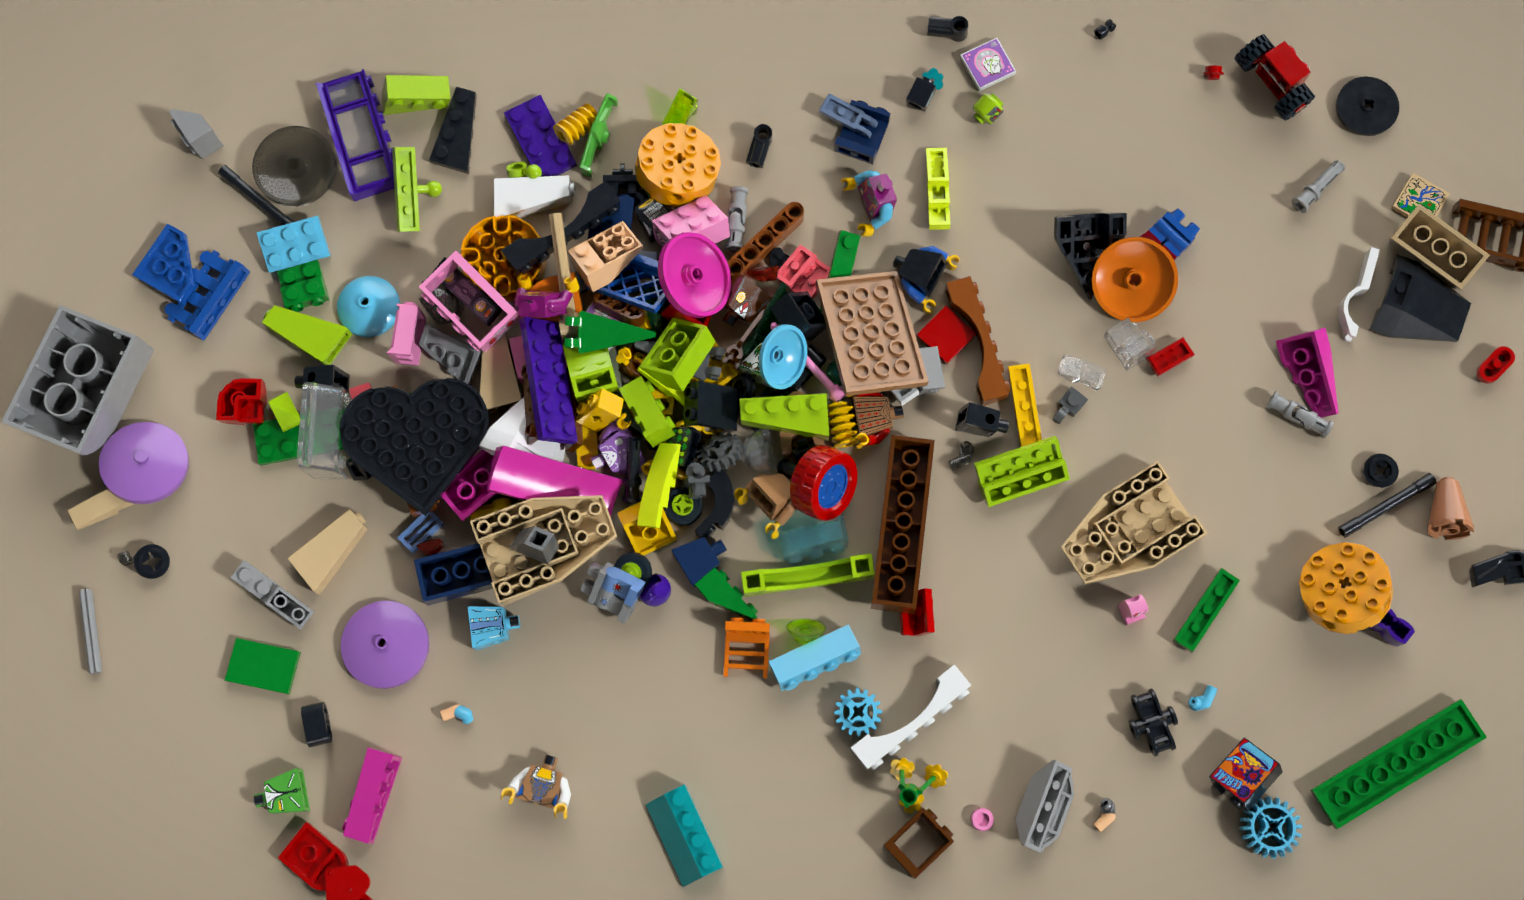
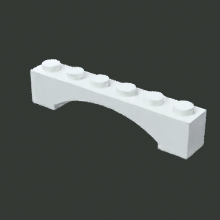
M955 664L936 679L938 687L934 697L915 720L887 735L870 737L867 734L850 748L866 770L870 767L875 770L883 763L881 758L886 754L890 756L901 749L899 744L905 739L907 742L911 741L918 735L917 729L922 725L924 728H927L935 721L933 716L938 712H941L943 715L953 707L950 704L953 700L958 698L960 701L970 693L967 689L971 684Z

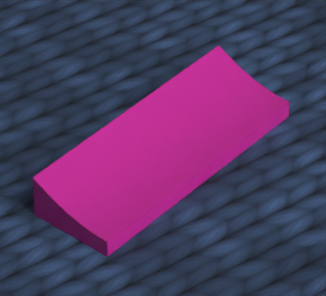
M503 445L496 447L486 490L524 501L531 498L602 495L611 517L623 480Z

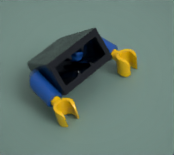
M928 246L920 249H911L906 258L896 256L893 261V267L899 269L898 275L906 293L918 304L921 303L923 311L929 314L931 311L926 308V304L930 303L933 307H936V303L931 299L926 300L925 297H930L946 267L949 270L957 268L951 261L958 263L960 259L957 255L949 257L948 253L935 246Z

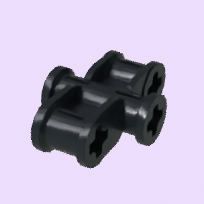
M1152 688L1141 695H1131V702L1138 716V720L1134 721L1131 719L1128 721L1134 738L1138 739L1140 735L1145 734L1149 749L1154 757L1158 756L1160 752L1169 749L1175 750V741L1168 727L1171 724L1174 726L1178 725V719L1172 706H1167V709L1162 711L1157 695ZM1144 724L1147 725V726H1145V727L1139 728V726H1141V725H1144Z

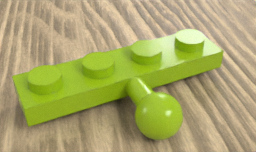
M393 147L397 232L420 231L418 193H427L430 197H438L442 193V186L437 181H430L427 185H417L415 147Z

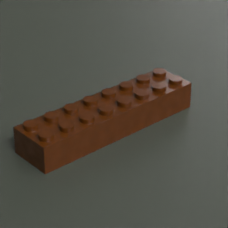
M891 435L871 609L915 614L935 440Z

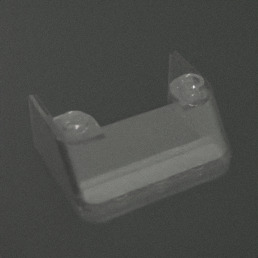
M305 382L302 388L297 451L298 466L313 479H347V474L342 471L346 467V457L342 456V452L339 450L340 421L342 410H345L346 406L352 401L351 395L345 388Z

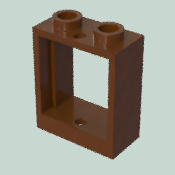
M921 808L883 845L913 879H916L954 842L951 838L954 834L945 825L941 827L936 822L938 817L929 808L927 810ZM923 817L944 842L917 868L898 848L895 842L917 820Z

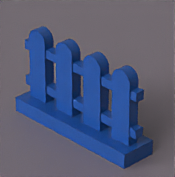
M215 250L212 253L209 251L201 253L200 261L204 265L201 270L192 269L195 288L184 305L178 302L177 305L169 303L165 306V313L169 315L167 318L169 321L174 323L177 320L183 323L185 330L193 333L203 341L250 273L243 264L236 260L230 259L227 262L219 257L220 253ZM210 268L220 273L217 279L207 274ZM199 285L209 290L205 297L195 292ZM187 302L197 307L193 314L183 309Z

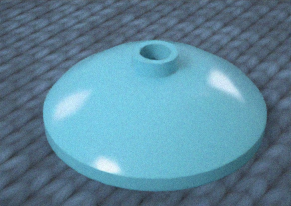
M364 276L351 281L342 290L337 301V314L342 325L347 327L352 334L360 337H375L385 333L394 325L396 311L399 310L397 304H400V299L394 287L386 280L376 276ZM364 300H369L368 304L362 305V302Z
M783 324L774 328L763 341L759 353V369L763 380L768 386L775 389H786L792 386L801 376L807 360V343L801 330L793 325Z

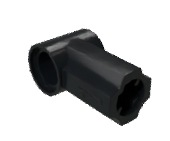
M956 16L953 19L929 17L927 36L948 37L956 42H961L967 38L968 21L963 16ZM961 27L963 30L957 31L955 28Z
M760 124L754 130L753 140L746 159V164L751 167L763 168L769 146L772 143V129L770 126ZM760 133H766L768 134V138L760 139L758 135Z

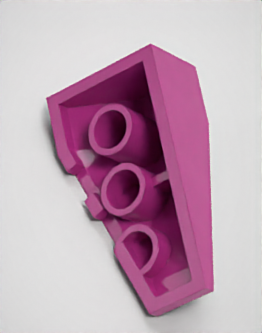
M1326 328L1277 340L1276 345L1281 362L1284 367L1289 369L1294 383L1298 384L1311 410L1318 413V416L1321 418L1339 414L1331 346Z

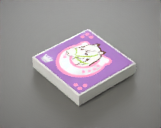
M998 38L960 55L979 92L1016 74V70Z

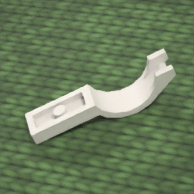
M1371 247L1365 253L1357 286L1343 298L1338 307V320L1344 341L1350 343L1352 337H1356L1359 328L1349 316V300L1354 296L1364 295L1369 290L1380 249Z

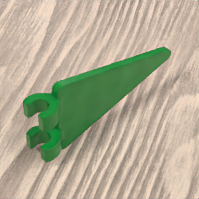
M580 311L579 317H565L566 326L579 327L578 338H565L564 347H578L579 353L637 342L656 336L654 331L586 311Z

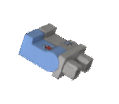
M593 562L587 571V575L596 579V581L594 582L586 578L580 591L589 596L587 602L592 605L595 603L599 608L612 612L618 616V621L625 624L633 614L646 582L619 568L613 567V564L609 562L605 566Z

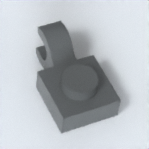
M1071 386L1057 404L1061 408L1055 414L1053 420L1060 424L1068 413L1074 417L1088 399Z

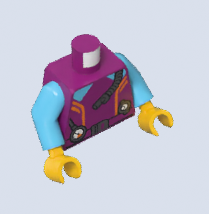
M872 170L858 174L855 178L841 179L840 183H848L847 188L843 189L844 191L854 190L856 184L859 185L857 188L871 223L859 224L857 229L865 230L861 236H872L874 228L878 229L892 218L897 197L892 187L891 179H889L887 174L880 175L879 172Z

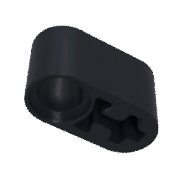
M325 702L302 706L301 716L308 747L332 743V731Z

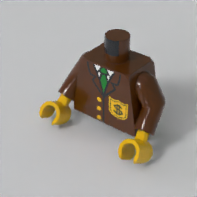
M646 317L643 325L638 327L650 330L654 326V321L651 317ZM654 337L641 341H657V339ZM634 344L630 350L627 347L618 351L619 354L616 356V361L621 363L618 371L628 375L631 380L642 376L646 382L648 379L637 369L647 354L634 348Z

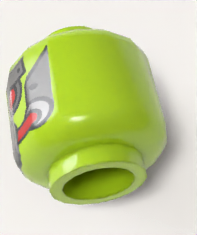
M993 93L991 95L984 94L973 106L975 111L974 118L981 124L984 122L987 124L994 123L1003 113V102Z

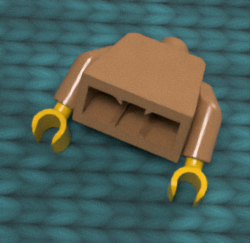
M759 474L745 485V489L737 488L734 491L735 499H737L740 505L747 503L749 496L771 521L776 520L774 523H768L765 526L766 534L770 530H775L771 534V539H776L779 536L778 528L780 525L784 526L796 510L790 497L791 482L783 474Z

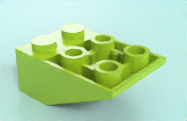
M562 343L578 404L602 388L613 394L620 393L608 348L579 353L578 347H564V343Z

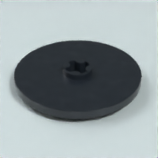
M1368 76L1358 77L1346 83L1340 90L1336 99V111L1340 121L1350 131L1363 136H1375L1387 131L1395 123L1399 114V100L1392 87L1383 80ZM1371 104V107L1366 109L1364 105Z

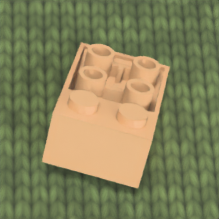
M624 221L569 249L568 252L573 267L590 290L594 292L611 283L642 250L643 245Z

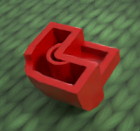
M239 378L227 384L221 392L219 391L216 420L233 425L263 424L264 406L267 405V391L264 381L262 379Z

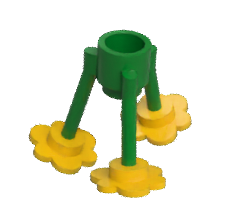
M905 757L900 760L894 759L891 761L892 768L890 769V774L895 775V778L900 781L898 788L901 790L899 804L904 806V810L907 813L921 809L920 803L924 801L922 793L929 785L933 788L946 785L948 773L939 764L926 766L924 777L927 781L918 788L912 783L905 784V778L912 777L915 764L910 761L908 762Z

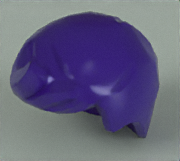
M657 573L653 574L649 583L641 592V601L652 607L664 604L671 595V584L666 577Z

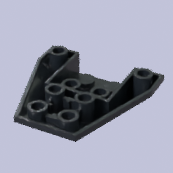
M1397 254L1389 273L1392 277L1382 305L1376 310L1369 330L1389 338L1458 342L1471 303L1419 262Z

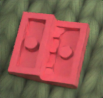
M800 244L776 272L774 277L791 292L808 291L812 299H814L818 294L815 286L816 280L827 279L830 267L818 260L814 253Z

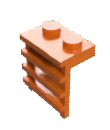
M731 618L730 621H725L726 638L723 677H728V669L763 670V679H767L770 623H766L765 619H752V622H744L743 618ZM730 643L765 644L764 652L729 650ZM729 656L764 657V665L730 664Z

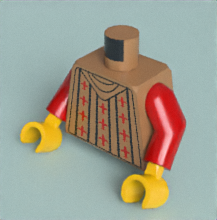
M878 392L855 395L856 397H853L852 403L858 435L853 439H858L861 442L856 447L860 449L865 445H877L890 434L893 428L892 420L904 418L902 405L890 407L888 397H883Z

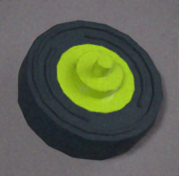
M629 552L623 554L616 560L614 567L645 581L644 587L652 577L651 564L640 553Z

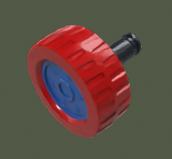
M820 445L807 451L798 463L784 458L777 465L778 473L791 479L790 497L794 507L807 516L820 521L832 520L847 508L853 498L858 479L857 466L853 458L843 451L826 445Z

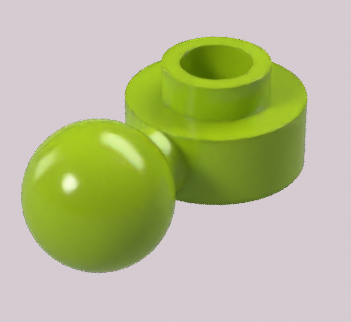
M515 162L506 167L509 178L526 176L535 179L542 176L541 168L535 164L527 167V164L524 162Z

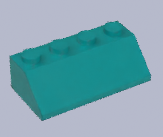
M685 784L646 804L683 887L723 868L722 862Z

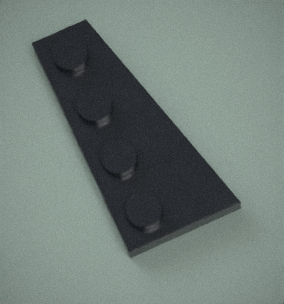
M456 86L429 159L430 163L469 174L473 121L475 120L477 99L476 92Z

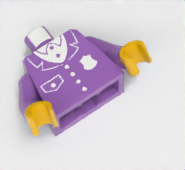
M623 413L619 419L606 426L599 436L598 447L601 453L591 458L596 470L608 464L612 472L626 475L627 438L631 437L632 440L633 437L628 428L632 421L625 422L623 420L627 415L626 413ZM641 450L639 474L648 476L650 471L649 465L652 464L653 460L643 463L645 458Z

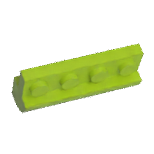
M1056 436L974 463L978 477L977 483L988 507L1070 480L1066 461L1062 457L1059 441Z

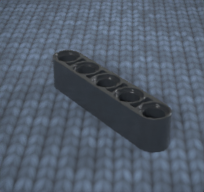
M812 344L807 347L808 357L821 368L827 358ZM805 366L801 376L792 386L786 389H774L767 386L757 398L788 396L790 393L798 391L814 374ZM749 426L754 432L760 429Z

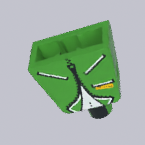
M293 769L265 781V792L254 795L255 806L258 808L267 805L268 812L272 814L310 811L303 769Z

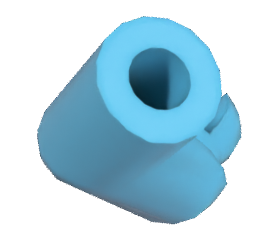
M1207 685L1202 696H1193L1188 700L1190 709L1194 711L1208 709L1218 689Z

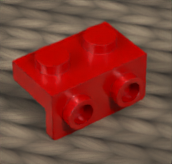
M924 588L918 590L915 614L899 612L902 636L919 637L935 632L932 589Z

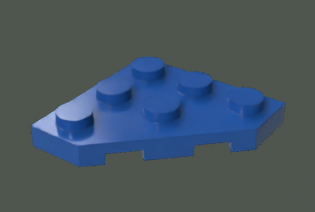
M167 223L132 275L183 305L195 288L188 239L184 232Z

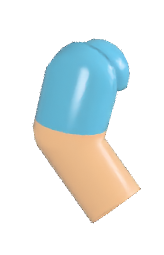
M460 704L440 711L444 721L454 717L461 719L463 724H469L473 721L472 711Z

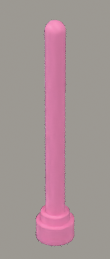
M776 322L771 323V330L779 326V324ZM807 355L805 366L828 389L829 398L834 403L840 401L845 396L843 387H839L838 384L835 385Z

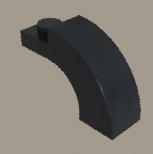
M722 468L720 472H717V470L710 477V482L706 485L715 496V506L711 514L696 528L695 534L699 538L705 536L709 538L716 531V525L724 530L734 511L735 499L732 483Z

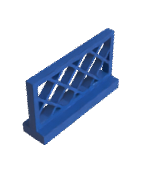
M637 254L619 273L620 279L613 280L611 283L595 291L655 314L667 300L663 290H658L657 285H660L658 261ZM627 271H632L635 273L634 275H630L624 278L622 275V273ZM648 277L653 280L641 284L639 279ZM637 280L638 285L626 288L625 283ZM623 284L624 289L618 291L611 290V287ZM655 286L656 291L643 294V289ZM641 292V295L632 298L628 296L629 293ZM658 297L654 305L648 304L645 301Z

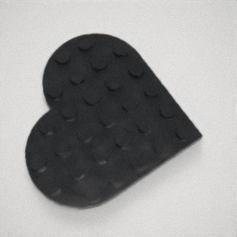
M453 378L428 381L414 390L411 395L401 389L390 386L371 388L358 394L345 408L340 421L341 443L347 455L357 465L426 516L480 448L479 445L489 428V414L481 395L469 384Z

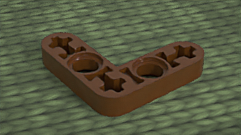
M632 271L622 273L623 278L635 274ZM637 280L625 283L626 288L638 285ZM623 284L611 287V290L624 289ZM598 292L593 296L594 307L598 311L620 322L637 327L645 322L643 309Z

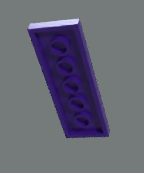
M523 317L519 322L537 438L541 441L574 444L578 442L559 323Z

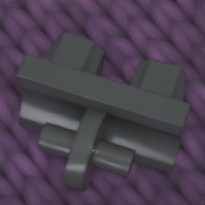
M691 463L686 468L687 478L682 482L683 488H688L689 499L703 498L702 496L706 495L705 486L710 482V475H705L704 467L701 464Z

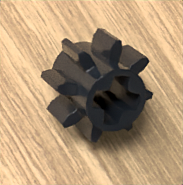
M806 438L796 440L797 446L792 447L796 463L799 462L807 451L814 448L813 441L807 443Z

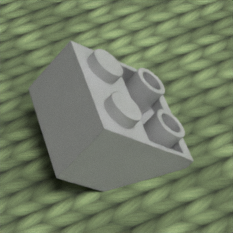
M175 109L169 111L173 117L170 120L171 123L179 131L180 137L194 155L198 153L203 159L223 147L218 136L201 114Z

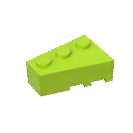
M640 376L619 388L637 424L641 427L644 437L653 448L675 435L673 428L676 426L670 416L665 417L662 412L665 407L660 398H654L652 392L655 389L649 380L645 382L643 377Z

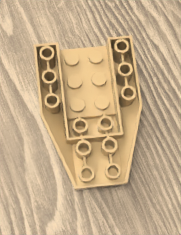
M1158 461L1103 494L1061 546L1062 551L1084 584L1152 569L1207 534L1195 515L1190 517L1167 483L1170 478Z
M602 495L531 498L470 521L489 569L497 601L502 607L564 580L617 538ZM536 526L555 535L559 548L548 565L510 549V545L521 529Z

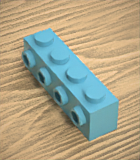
M848 624L769 661V664L781 691L792 690L805 680H814L822 672L833 671L844 662L856 660L861 655V650Z

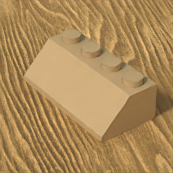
M1420 204L1390 237L1393 242L1461 290L1490 256Z

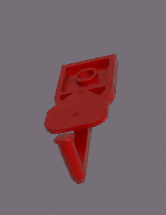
M309 822L302 826L278 856L280 861L309 886L316 890L326 891V900H373L366 894L371 884L369 875L357 865L349 866L346 854Z

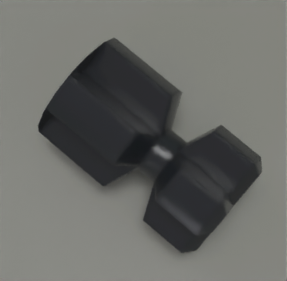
M1108 19L1105 22V26L1100 25L1094 30V33L1098 39L1102 40L1109 32L1115 30L1116 24L1113 23L1112 19Z

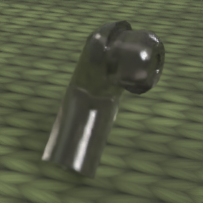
M964 441L961 444L958 457L948 461L952 471L971 462L974 447L969 441Z

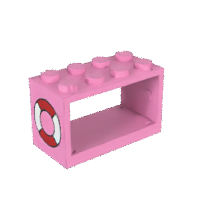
M457 251L447 258L419 286L423 291L420 295L432 306L436 304L438 306L436 311L447 321L451 319L453 321L451 326L462 336L466 334L469 337L466 341L477 351L482 349L486 353L521 318L519 313ZM458 266L508 314L481 341L459 321L460 318L455 313L452 314L432 293Z

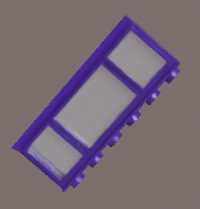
M362 69L360 72L335 80L316 83L345 182L354 202L395 189L392 148L390 149L388 143L392 140L388 130H384L383 127L386 121L382 111L379 112L377 108L380 102L377 94L372 92V87L375 86L371 75L367 76L364 69Z

